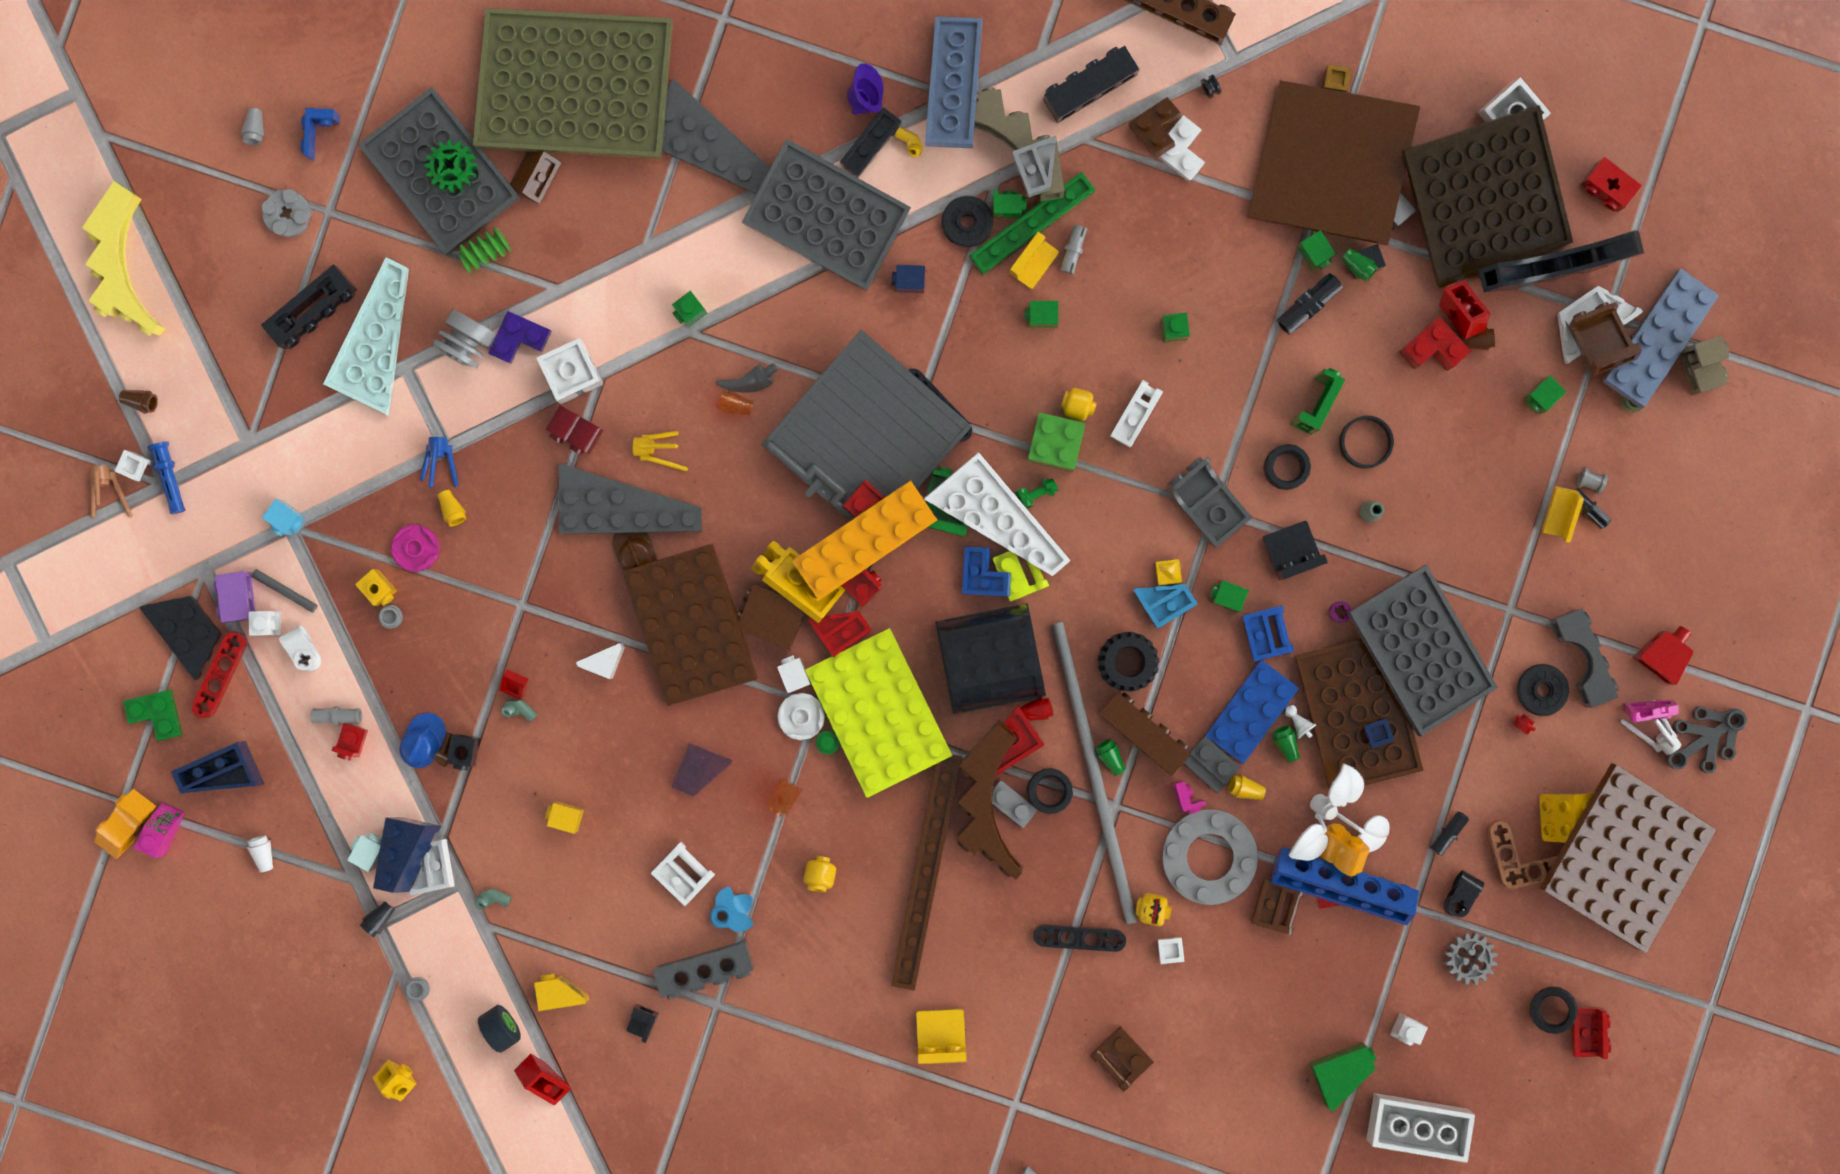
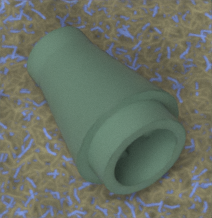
M1367 500L1360 507V516L1368 523L1379 521L1384 513V506L1376 500ZM1373 506L1376 507L1377 514L1373 513Z

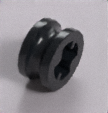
M1213 74L1209 75V79L1203 78L1201 80L1202 88L1209 99L1213 98L1215 93L1217 95L1221 94L1220 85Z

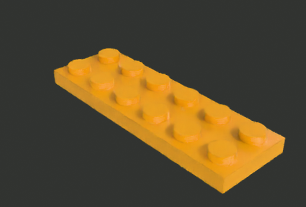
M910 480L791 561L816 598L820 600L936 522L937 519Z

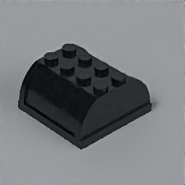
M1028 603L935 621L953 714L1046 696Z

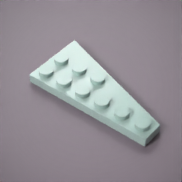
M386 257L323 384L389 416L409 269Z

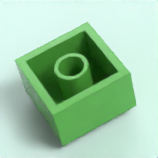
M1039 413L1027 461L1073 472L1086 423Z

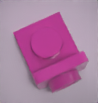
M1181 780L1172 783L1181 811L1193 814L1201 811L1200 807L1206 805L1205 800L1202 799L1190 802L1193 794L1190 785H1186L1185 781Z

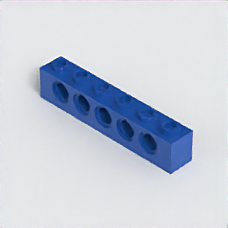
M1283 847L1274 859L1271 883L1404 925H1408L1416 915L1419 890L1410 888L1408 885L1397 884L1382 877L1365 874L1363 871L1351 877L1338 870L1333 863L1319 858L1314 860L1293 859L1288 856L1292 849Z

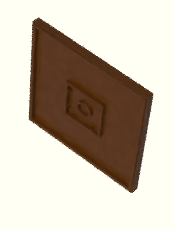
M1280 80L1248 218L1316 232L1321 230L1322 233L1388 245L1406 171L1401 150L1410 148L1412 145L1420 106Z

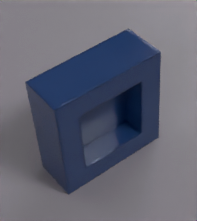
M1387 718L1363 725L1370 748L1395 741Z

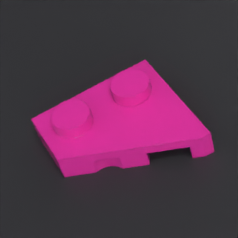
M1674 700L1624 703L1625 713L1632 722L1656 718L1666 719L1671 718V715L1679 714L1678 704Z

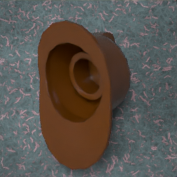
M617 533L614 535L613 548L623 571L657 560L655 549L647 533Z

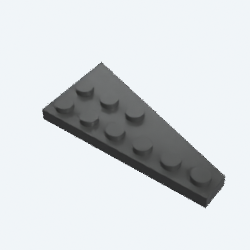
M672 79L667 90L662 152L757 194L770 167L678 82Z
M559 463V534L702 532L701 507Z

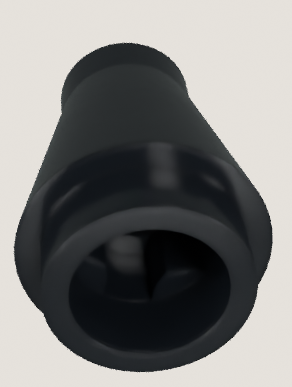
M384 901L380 906L362 918L363 921L360 926L369 935L375 937L377 933L380 934L395 909Z

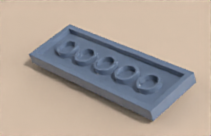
M935 18L925 147L973 149L982 18Z
M1683 269L1677 270L1631 338L1632 343H1639L1642 349L1638 359L1611 369L1602 382L1640 409L1644 408L1719 295Z

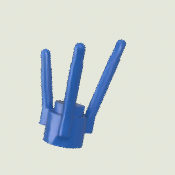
M429 437L428 445H426V454L420 480L424 481L431 457L429 488H432L434 483L436 459L445 458V454H447L454 487H458L452 445H447L448 439L444 437Z

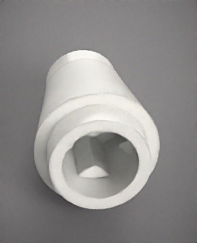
M266 835L248 840L249 846L247 849L259 872L273 869L271 840H268Z

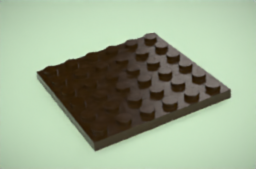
M1535 105L1401 150L1437 287L1441 288L1479 275V269L1496 263L1527 259L1574 243L1540 105Z

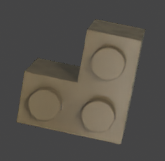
M1722 336L1684 348L1679 355L1692 395L1728 384V373L1726 368L1722 366L1721 361L1729 359V346Z

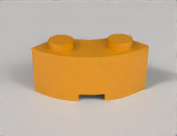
M135 789L127 795L122 794L115 802L116 807L107 821H102L95 830L96 837L94 843L115 859H118L137 838L134 834L141 823L145 825L156 808V805Z

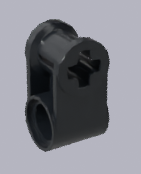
M1461 870L1444 900L1445 912L1455 917L1466 916L1480 895L1484 882ZM1454 902H1458V905L1461 906L1460 910H1455Z

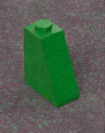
M1363 1042L1309 1062L1325 1106L1330 1112L1336 1110L1376 1069L1373 1063L1376 1061L1374 1051Z

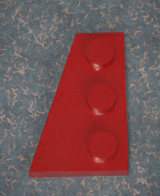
M1019 704L1004 722L1017 737L1004 755L997 769L996 776L1045 745Z

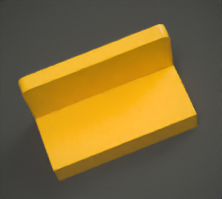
M1037 232L1009 272L1010 275L1030 289L1035 287L1059 254L1057 249L1045 241L1046 237L1040 232Z
M1555 486L1541 531L1546 534L1560 536L1565 542L1570 543L1584 501L1582 495L1577 490Z

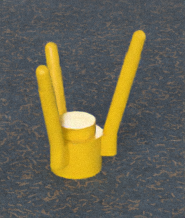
M678 431L634 437L633 455L640 456L641 461H651L674 469L688 471V468L649 455L654 454L655 448H678L677 444L654 443L655 439L677 436L679 434Z

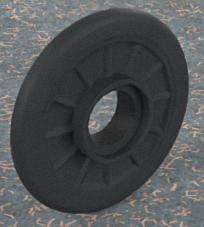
M958 197L952 200L943 212V231L947 238L956 245L962 247L979 245L988 238L992 231V212L988 205L977 197ZM965 215L973 217V226L968 228L962 226L961 218Z
M1538 664L1528 668L1521 675L1517 685V694L1520 703L1527 711L1538 716H1548L1558 712L1566 704L1569 696V684L1565 675L1558 668L1548 664ZM1542 683L1549 687V693L1544 697L1540 696L1537 692L1538 686Z

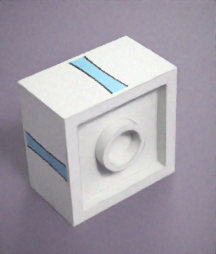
M580 338L537 357L552 393L560 404L603 385L586 345Z

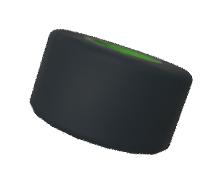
M496 1005L478 1017V1026L482 1036L496 1052L502 1053L520 1041L521 1033L519 1027L508 1010L503 1006Z

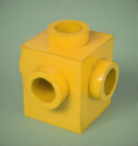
M387 1060L372 1077L384 1097L388 1099L392 1097L400 1102L417 1084L412 1077V1070L407 1065H398L390 1060Z

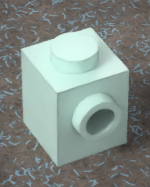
M372 832L370 834H363L360 837L357 836L350 847L353 851L347 861L367 872L374 870L378 863L382 837Z

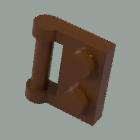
M1264 877L1251 923L1293 935L1294 928L1292 926L1300 898L1304 896V893L1271 883V879ZM1286 892L1292 893L1284 923L1278 924Z
M1121 1026L1090 1055L1095 1062L1098 1061L1116 1080L1118 1087L1123 1092L1154 1063ZM1107 1050H1110L1130 1071L1126 1077L1104 1055Z

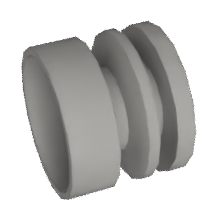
M452 309L445 323L453 331L450 334L440 330L439 334L447 338L446 343L444 344L435 339L432 344L436 345L442 354L456 362L477 369L479 363L470 359L471 356L475 354L483 359L484 355L476 349L478 344L490 347L497 334Z

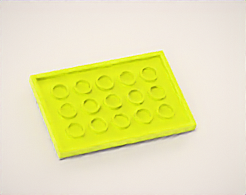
M890 628L840 652L835 657L832 656L805 669L867 798L953 756Z

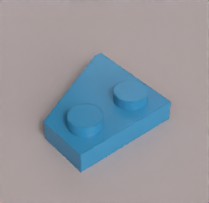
M1186 584L1136 588L1133 590L1156 629L1198 605Z

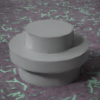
M387 605L380 610L379 621L385 628L393 629L402 623L403 613L399 607Z
M414 977L406 984L405 992L409 999L421 1001L428 996L430 986L424 978Z

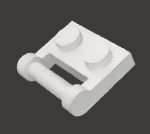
M680 842L651 874L686 906L715 874L701 865L685 849L686 846ZM677 856L681 857L702 878L698 883L674 861Z

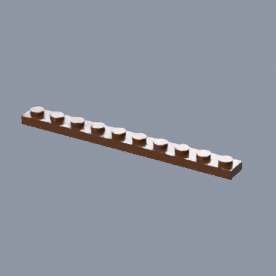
M954 754L935 766L891 985L894 987L915 991L960 768L959 765L962 756Z

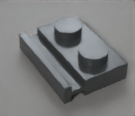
M1203 736L1189 752L1191 755L1184 762L1187 767L1216 793H1219L1221 788L1241 768L1206 736Z

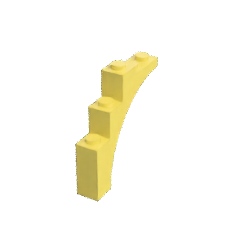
M114 181L82 226L89 233L87 237L99 244L85 263L86 266L92 269L90 273L102 281L89 299V302L95 305L93 310L104 317L111 315L117 318L119 315L130 323L134 320L140 324L138 329L151 336L154 333L161 336L166 328L152 318L140 303L131 286L126 266L125 248L127 232L132 216L142 199Z

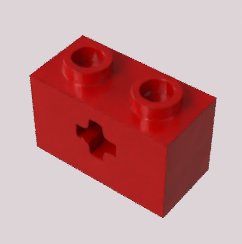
M1606 157L1599 160L1581 182V185L1585 187L1584 190L1589 195L1597 196L1603 201V205L1607 209L1617 213L1628 205L1642 186Z
M1462 280L1444 288L1439 306L1463 338L1468 339L1485 331L1491 313L1466 281Z

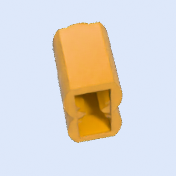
M1332 823L1327 825L1325 835L1328 837V844L1320 857L1333 863L1338 870L1352 877L1361 873L1370 850L1368 845L1361 838L1351 836L1341 824Z

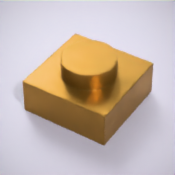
M1328 64L1323 88L1347 92L1351 68Z

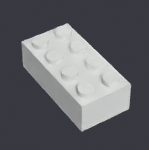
M1374 1093L1366 1140L1372 1147L1468 1163L1475 1114L1466 1108Z

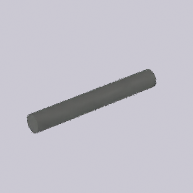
M255 569L252 573V578L313 613L317 609V604L258 569Z

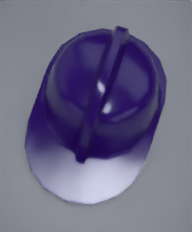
M862 63L856 67L853 83L847 90L846 96L851 105L853 115L859 113L867 114L869 112L878 113L882 108L883 82L878 71L867 63Z

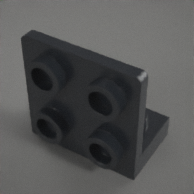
M1302 521L1270 533L1262 538L1279 581L1328 563L1325 554L1320 555L1307 521Z

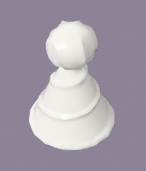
M1288 705L1284 713L1287 717L1293 719L1297 739L1305 734L1308 738H1311L1313 735L1310 731L1316 724L1297 715V708L1294 705Z

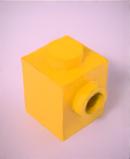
M372 569L355 584L373 606H386L394 599L393 594L397 592L394 586L378 569Z
M558 801L554 802L553 806L549 805L546 811L545 819L548 820L547 826L575 834L579 830L584 809Z

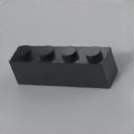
M1125 45L1119 49L1118 47L1112 48L1105 54V58L1100 61L1098 59L1092 60L1085 66L1086 69L1078 73L1075 71L1065 78L1066 81L1058 85L1055 83L1045 90L1046 93L1044 94L1043 101L1057 124L1138 75L1140 69Z

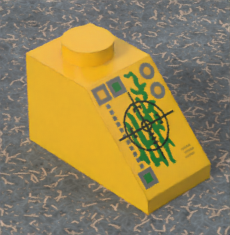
M555 973L540 975L541 979L534 983L538 1011L581 1005L589 1001L588 994L565 977H555Z

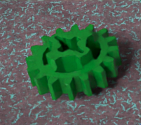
M448 140L446 146L440 141V148L431 147L434 154L426 155V158L430 161V163L424 164V167L430 170L426 176L429 179H433L431 183L435 187L440 184L439 189L443 192L447 187L451 193L455 192V187L463 191V184L466 183L470 186L469 178H476V174L472 172V169L478 168V165L472 162L476 157L474 154H469L470 148L468 146L463 148V144L460 141L454 145L452 140ZM439 160V168L436 170V165ZM450 163L455 166L452 170L448 167ZM466 163V169L463 172V165ZM450 178H458L454 181H448Z

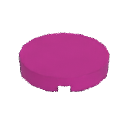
M408 525L400 529L392 540L391 554L395 562L402 569L417 572L430 568L437 560L440 552L439 541L436 535L429 528L420 525Z

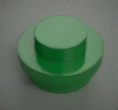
M824 731L818 735L816 747L821 753L829 755L836 752L839 748L840 741L834 732Z

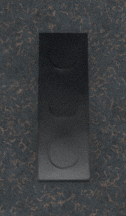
M883 107L845 154L840 164L859 178L899 128L902 121Z

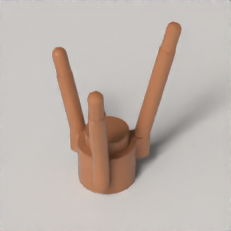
M108 465L91 467L90 517L95 518L96 505H100V487L109 486V481H112L128 517H132L130 507L117 481L116 472H110Z

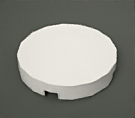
M805 693L789 696L781 704L778 711L780 728L790 738L797 740L810 739L818 734L825 720L824 708L820 701L814 696Z

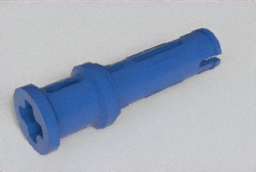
M165 441L149 445L147 448L148 451H151L155 463L153 469L159 473L170 514L186 511L173 470L175 461L171 460L168 450L169 442Z

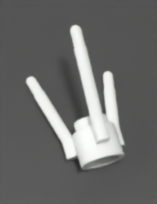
M1658 718L1654 719V722L1661 731L1656 736L1657 742L1624 719L1620 721L1621 724L1650 744L1657 752L1663 751L1666 755H1670L1681 746V742L1677 739V734L1672 730L1667 719H1661L1662 723Z

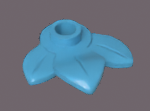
M729 886L719 891L715 899L716 906L710 913L711 923L717 928L729 927L735 932L751 928L754 923L746 913H748L752 906L753 897L747 894L734 896ZM719 912H724L727 917L725 920H720L718 918Z

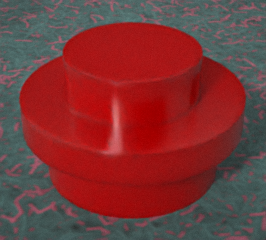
M1516 714L1513 724L1527 735L1531 731L1534 732L1536 730L1533 726L1535 721L1526 714L1522 716Z

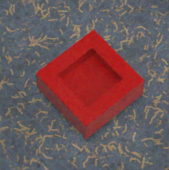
M507 669L502 677L499 691L521 700L525 695L529 679Z

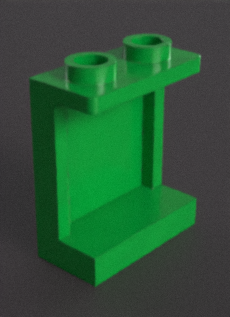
M1328 368V370L1323 369L1315 375L1314 379L1323 383L1325 388L1311 415L1301 411L1294 416L1290 425L1309 435L1320 430L1346 380L1340 377L1341 373L1339 371Z
M939 467L938 470L933 469L927 495L952 475L953 470ZM925 500L937 519L936 522L927 528L965 537L968 525Z

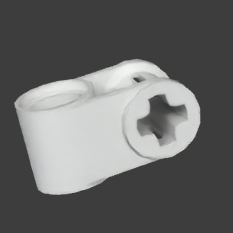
M302 625L279 638L281 645L289 654L297 669L315 671L320 667L321 657L313 645L311 637ZM306 656L311 658L308 660L309 665L304 664L307 661Z

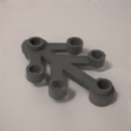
M1703 706L1695 707L1692 711L1694 719L1699 721L1710 719L1721 722L1714 728L1690 724L1686 720H1676L1673 723V730L1676 733H1692L1702 736L1683 749L1666 755L1667 765L1672 769H1683L1688 763V757L1707 745L1705 759L1701 760L1699 768L1704 773H1713L1716 770L1715 758L1719 737L1727 732L1725 746L1719 749V756L1724 760H1732L1736 755L1734 748L1737 732L1742 730L1747 723L1746 715L1740 709L1731 708L1725 713L1708 710ZM1700 709H1702L1704 712V715L1701 718H1699L1697 715V712ZM1732 716L1736 717L1735 724L1730 722ZM1681 722L1684 724L1682 731L1678 729V724ZM1727 748L1730 750L1728 757L1724 755V751ZM1674 755L1678 757V762L1676 764L1672 762V757ZM1706 762H1710L1711 768L1709 770L1705 769Z

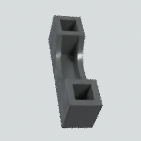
M1575 609L1550 619L1558 642L1574 644L1585 656L1586 671L1582 680L1576 685L1584 706L1593 708L1618 698L1616 692L1618 691L1617 683L1609 675L1607 670L1609 669V663L1605 656L1601 655L1598 648L1600 647V641L1597 635L1592 633L1590 628L1591 619L1588 613L1584 612L1583 609Z

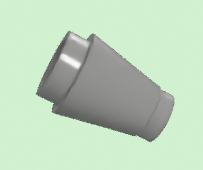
M249 108L240 133L245 144L257 146L261 145L262 140L265 139L263 117L260 109Z

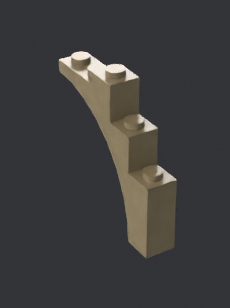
M990 87L983 89L982 92H977L976 129L995 136L1006 143L1012 150H1017L1050 138V135H1042L1035 140L1032 139L1029 113L1015 111L1010 113L1009 116H1005L1001 89L995 90V88ZM1057 139L1051 190L1040 193V201L1064 198L1065 191Z

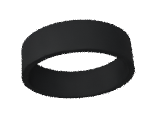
M1361 416L1350 421L1343 428L1339 439L1340 451L1345 460L1351 465L1363 469L1373 468L1385 462L1394 446V437L1390 427L1383 420L1375 416ZM1356 421H1374L1387 434V452L1376 464H1360L1353 460L1346 451L1345 435L1348 428Z

